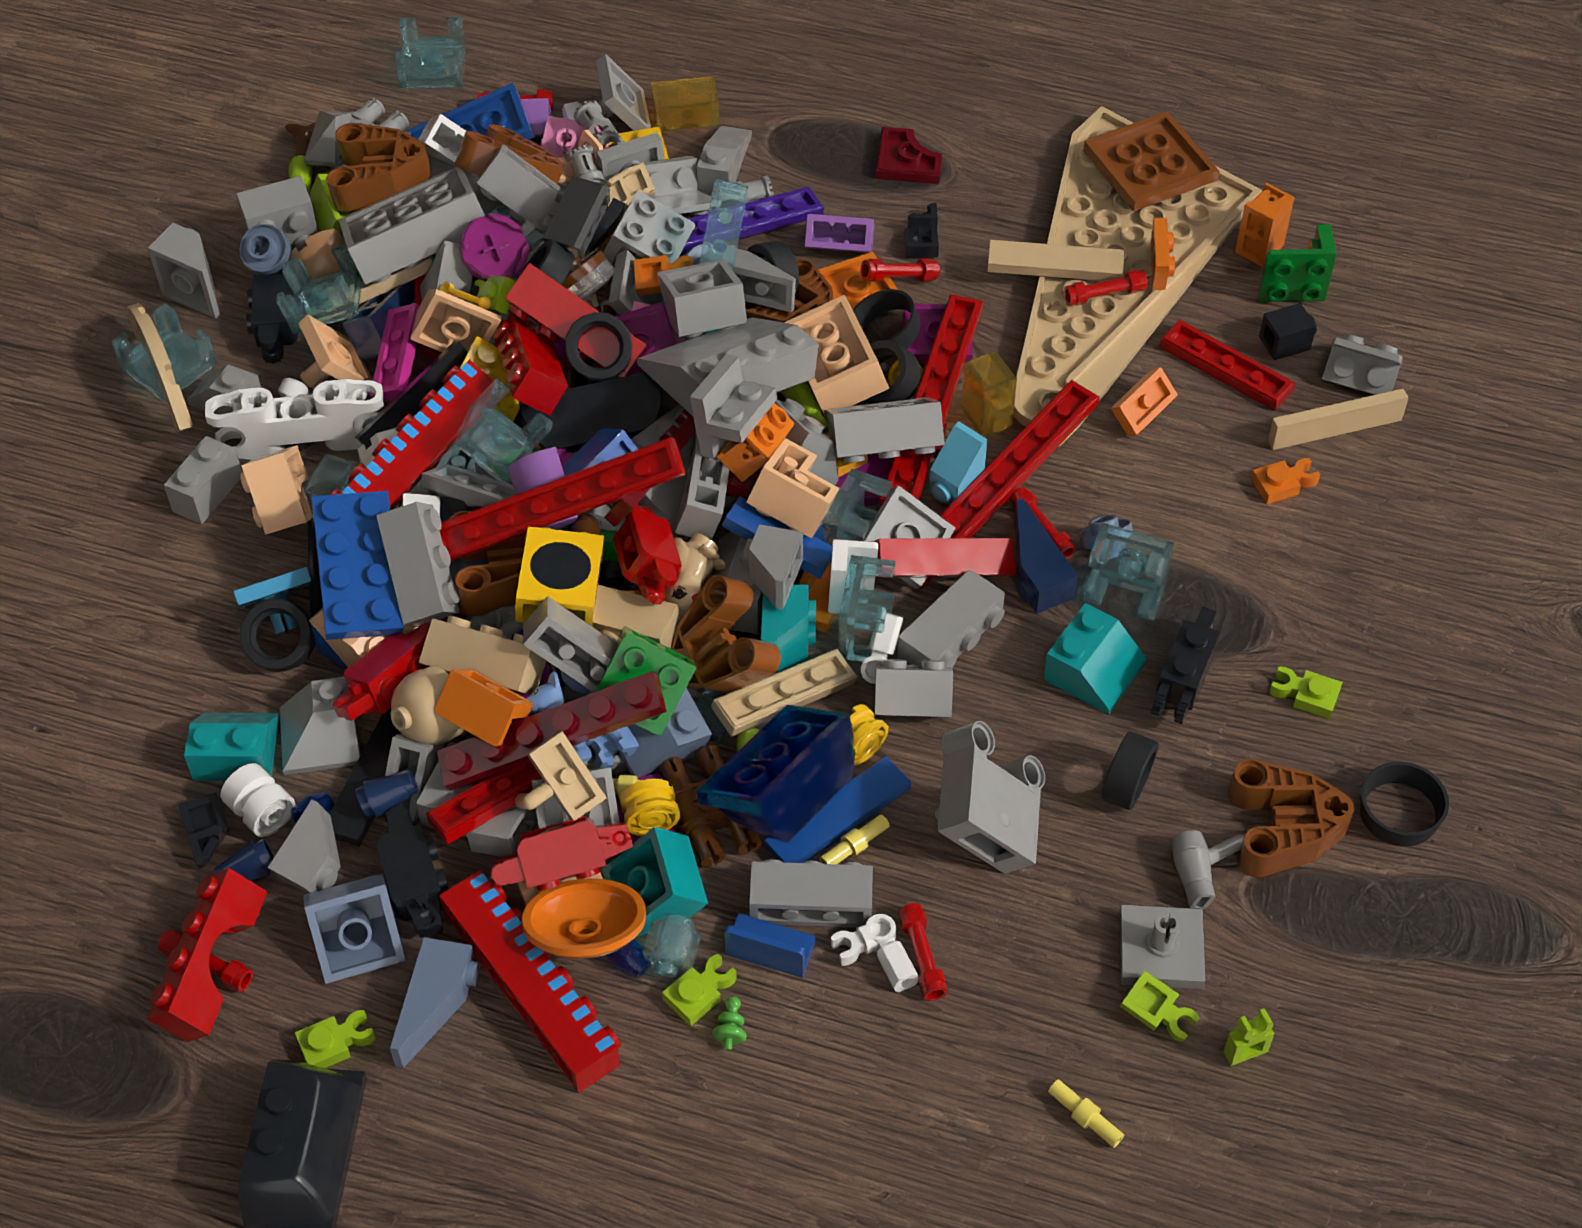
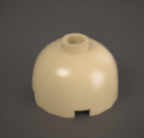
M437 666L419 669L404 677L394 689L391 700V720L404 737L423 744L439 745L447 743L463 733L464 729L435 713L436 704L449 676L445 670Z

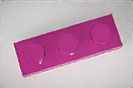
M417 303L388 310L373 381L382 384L383 402L395 399L409 385L417 342L410 339L419 308ZM370 392V396L373 398L375 394Z

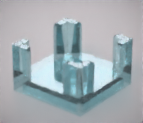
M462 17L447 18L449 37H419L416 19L400 18L399 32L402 51L396 50L395 56L400 88L462 87L466 52Z
M346 244L332 249V254L341 269L338 272L311 279L300 259L284 262L282 272L294 295L292 297L291 295L285 296L283 292L278 293L276 303L294 334L302 332L298 323L307 314L326 325L357 316L363 279Z
M166 303L153 312L157 332L170 360L175 382L179 384L182 391L218 364L210 336L199 329L196 331L198 339L194 340L181 329L176 311ZM122 333L113 339L112 344L120 368L165 403L166 400L142 344L140 343L132 349L126 333Z
M495 379L470 405L454 445L502 481L513 485L508 466L516 460L532 454V450L550 432L553 422L542 413H537L523 428H520L494 408L509 391L507 386Z
M851 469L822 520V541L833 546V539L864 541L869 526L878 513L864 507L865 491L886 497L892 490V482Z
M1102 523L1089 557L1088 566L1093 568L1084 590L1083 601L1100 605L1108 584L1144 593L1137 615L1154 621L1166 587L1174 542Z
M851 555L839 613V652L845 660L863 662L872 654L873 649H870L869 645L856 644L859 630L884 632L886 614H892L894 594L865 590V574L892 578L895 574L896 561Z

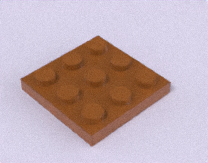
M1168 111L1084 141L1083 151L1133 212L1218 181L1219 170Z

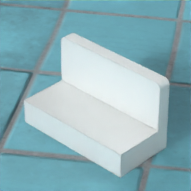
M833 539L828 613L843 614L845 590L868 592L874 590L878 543Z

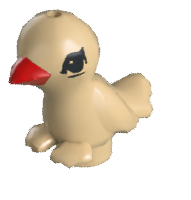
M694 533L688 542L678 537L674 538L682 567L675 585L666 588L664 593L666 598L663 601L678 605L680 620H682L700 592L702 583L709 577L712 569L721 571L727 567L725 562L719 559L717 545L700 533Z

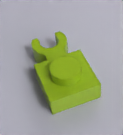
M489 276L486 282L478 279L474 284L479 287L476 297H488L491 300V307L488 311L506 315L510 304L506 302L505 297L516 281L506 276Z
M1278 667L1275 679L1286 684L1272 682L1269 694L1279 699L1295 698L1294 708L1330 720L1343 682L1308 670L1305 671L1304 677L1301 678L1296 676L1295 672L1287 667Z
M720 954L713 955L708 959L705 966L706 970L702 974L691 967L662 992L663 1001L690 1027L721 1001V995L717 989H726L732 986L737 979V973L734 968H731L725 974H717L715 972L722 965V956Z
M1146 970L1141 974L1120 1005L1122 1009L1153 1031L1160 1022L1164 1023L1167 1026L1169 1035L1179 1042H1183L1188 1035L1179 1029L1177 1025L1178 1019H1186L1195 1025L1200 1018L1190 1008H1178L1173 1005L1179 994Z
M1265 1008L1259 1010V1014L1252 1020L1247 1021L1245 1016L1240 1017L1236 1022L1237 1026L1230 1031L1223 1051L1230 1066L1269 1051L1275 1033L1272 1029L1274 1024Z
M358 1010L347 1017L345 1023L338 1025L335 1017L332 1016L295 1032L307 1064L327 1068L350 1058L349 1046L353 1044L356 1046H366L375 1041L376 1038L372 1028L362 1032L356 1031L359 1025L368 1022L365 1011Z

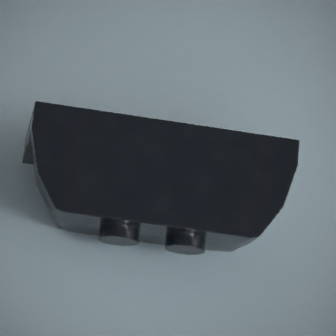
M640 372L566 389L550 416L520 401L518 402L526 429L529 428L538 443L542 444L546 449L556 447V449H566V453H575L602 428L622 429L630 439L634 438L657 420L660 412L662 390L661 386L646 372Z
M280 1059L268 1062L239 1181L240 1210L245 1228H336L367 1081L364 1071L328 1069L304 1062Z

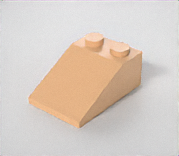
M845 295L784 322L798 325L819 343L815 377L808 380L824 416L825 409L853 406L889 389L879 362Z

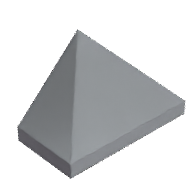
M319 111L304 158L306 165L337 167L340 151L335 138V132L340 126L350 123L351 113Z

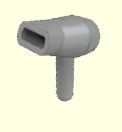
M1184 831L1172 838L1173 861L1185 889L1190 909H1206L1215 899L1211 865L1240 851L1244 835H1234L1208 848L1203 834L1199 831Z

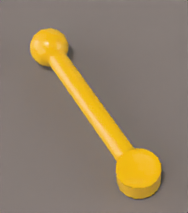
M444 282L440 286V291L478 304V307L486 310L491 307V300L488 297L483 296L479 298L455 289L454 285L449 282Z

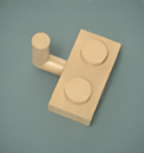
M559 731L526 754L545 782L529 793L518 794L515 804L520 809L532 810L554 795L569 819L575 821L607 797L563 731Z

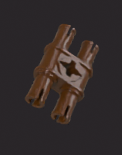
M708 745L710 755H708L705 747L698 750L695 754L696 761L699 763L706 780L694 784L691 783L683 766V761L679 757H672L673 768L669 759L662 762L658 768L664 780L668 781L669 786H673L675 802L678 804L680 811L681 832L692 840L703 867H711L710 857H712L715 865L725 858V854L721 850L713 832L715 830L728 827L740 854H748L747 844L751 852L756 851L762 844L749 818L752 809L741 794L737 785L738 778L727 770L716 745Z

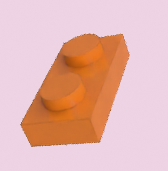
M1154 218L1150 238L1152 290H1166L1168 277H1173L1175 272V256H1169V252H1173L1174 233L1168 232L1167 218Z
M1161 367L1152 368L1111 407V410L1127 436H1135L1171 403L1178 394Z

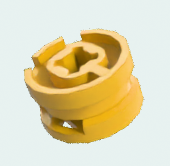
M865 704L852 707L854 713L849 717L844 714L832 728V731L836 733L834 738L830 736L828 743L837 752H844L846 754V760L852 766L864 763L872 757L881 747L888 734L889 726L883 720H876L874 713Z
M646 779L628 786L619 797L622 812L625 813L624 821L631 834L643 836L653 827L669 830L680 819L678 804L675 802L673 786H669L666 780Z

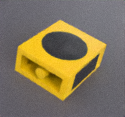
M528 526L516 593L515 622L525 623L548 596L587 624L593 626L604 536L587 532L579 533Z

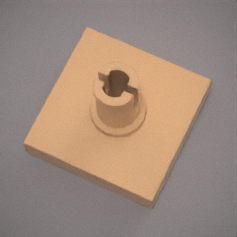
M308 314L298 323L316 359L311 366L300 374L301 379L308 387L315 389L317 385L324 382L330 376L338 380L373 381L350 338Z

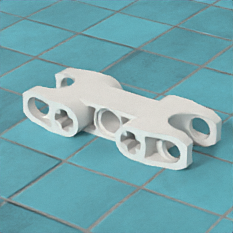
M341 379L320 383L315 387L311 395L273 398L272 393L264 388L239 389L230 393L216 395L205 402V418L207 423L213 427H224L215 433V440L225 443L229 439L242 438L241 442L234 446L238 459L253 460L257 457L282 450L288 444L324 441L325 445L334 451L354 450L362 446L355 436L380 413L375 411L384 406L382 384L371 380ZM364 392L375 394L370 400H357V397ZM221 406L233 408L231 413L214 414V411Z

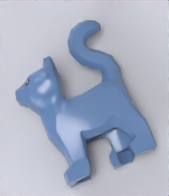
M556 671L550 674L548 683L537 687L526 698L534 703L530 715H535L564 704ZM561 671L563 683L572 692L582 696L594 693ZM627 726L577 744L573 748L584 763L592 758L590 748L587 747L591 746L597 756L594 760L595 768L613 766V755L617 750H620L621 753L625 752L627 756H631L639 747V744Z

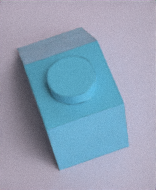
M957 422L954 425L945 445H943L930 469L929 493L936 500L950 505L985 469L987 439L961 422Z

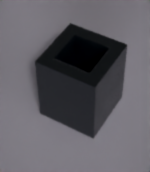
M1301 303L1267 312L1263 315L1259 338L1274 360L1311 350L1314 335L1317 332L1316 321L1312 315L1307 313Z

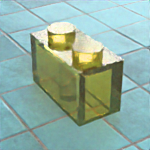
M714 76L651 82L656 127H660L661 131L720 125L719 99Z
M996 351L965 362L961 410L983 437L994 432H1001L1011 426L1013 422L1017 378Z

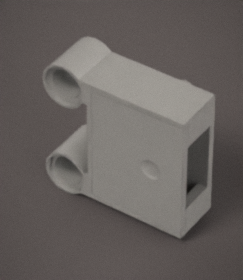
M976 721L946 732L941 741L944 763L940 807L935 811V817L938 820L937 831L1004 874L1035 865L1041 788L1045 783V772L1040 761L1036 757L1029 755L998 766L987 759V756L994 751L995 739L990 727L982 721Z

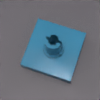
M307 567L235 590L233 591V596L238 609L268 599H285L288 601L287 595L290 594L289 592L309 586L311 578ZM284 613L269 615L275 634L285 632L280 614H283L288 630L298 627V624L289 615Z

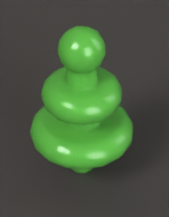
M730 996L726 1000L727 1012L719 1015L718 1022L720 1025L712 1031L713 1038L720 1043H724L723 1050L731 1051L732 1044H741L747 1038L746 1032L740 1028L745 1021L743 1016L737 1013L741 1006V1001L736 996Z

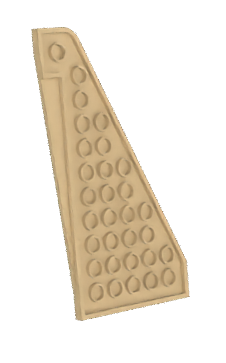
M1101 106L1080 125L1071 136L1047 244L1124 250L1123 277L1128 271L1144 270L1148 279V288L1133 294H1128L1126 290L1089 298L1085 304L1068 306L1064 296L1065 286L1081 281L1085 285L1103 281L1039 276L1012 395L1011 408L1016 420L1026 427L1071 379L1098 395L1100 401L1242 219L1244 205L1248 201L1252 202L1262 192L1261 189L1216 166L1219 170L1218 181L1133 212L1083 151L1084 141L1133 124V122ZM1154 218H1167L1168 232L1174 233L1173 252H1169V256H1175V272L1173 277H1168L1166 290H1152L1150 238ZM1084 419V420L1078 425V427L1059 445V447L1081 426V424L1085 421V419Z

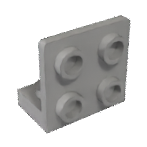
M685 156L644 162L656 190L655 196L651 198L678 214L690 212L692 215H704L710 213V209L721 208L720 200L698 191L697 158Z
M637 190L603 251V254L606 256L605 261L612 264L618 253L629 249L643 258L668 255L670 263H673L679 258L695 227V223Z

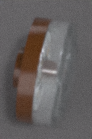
M599 249L584 260L580 256L574 259L573 265L562 286L584 301L598 291L616 270Z

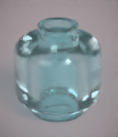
M666 913L663 915V919H657L651 923L643 956L649 963L654 965L653 972L675 978L678 971H688L693 967L701 940V934L694 928L695 922L693 920Z

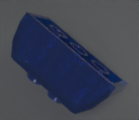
M786 705L696 791L700 804L719 808L731 821L751 832L769 839L785 843L789 842L853 776L855 749H853V727L849 714Z

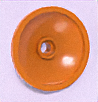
M594 878L563 882L554 888L543 890L529 901L522 915L523 930L525 936L533 945L554 956L570 959L594 958L617 951L631 942L645 925L646 907L642 897L625 884Z

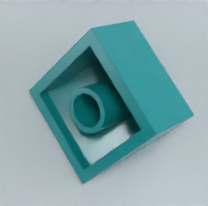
M793 585L784 610L776 609L763 594L761 641L771 642L777 645L780 650L781 663L775 674L807 661L808 645H816V600H809V585Z
M1085 603L1047 653L1043 680L1109 715L1147 662V658L1118 619Z
M202 713L189 725L184 758L193 781H226L237 769L252 763L260 765L272 776L280 726V713Z
M653 827L633 843L632 848L623 851L602 869L606 880L625 884L642 897L646 907V922L638 935L682 925L708 904L689 836Z

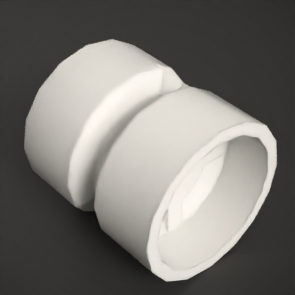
M256 763L247 764L237 769L225 781L221 789L220 797L222 801L236 815L243 817V823L259 837H267L279 831L291 819L295 811L296 803L294 799Z

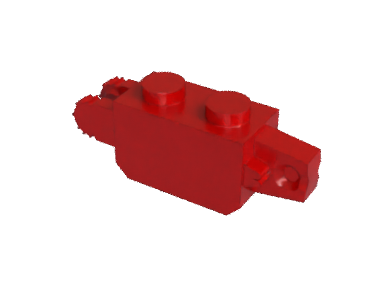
M637 504L625 517L624 523L613 537V542L622 575L630 582L640 586V590L643 592L642 595L647 601L653 605H660L666 598V594H664L666 588L673 587L677 582L682 564L669 521L656 516L651 509L640 507Z
M431 622L421 624L407 635L397 633L388 636L344 671V678L348 689L332 703L338 717L352 721L362 714L365 716L370 712L382 715L391 708L394 689L403 678L414 671L429 667L419 663Z
M583 815L575 821L569 819L524 832L516 842L517 852L504 855L503 858L498 857L497 860L494 859V862L491 863V878L496 882V885L500 884L501 886H506L507 883L514 884L526 880L528 888L536 886L538 891L560 885L561 878L576 875V879H584L600 873L599 867L606 866V859L633 847L626 822L595 826L594 820Z

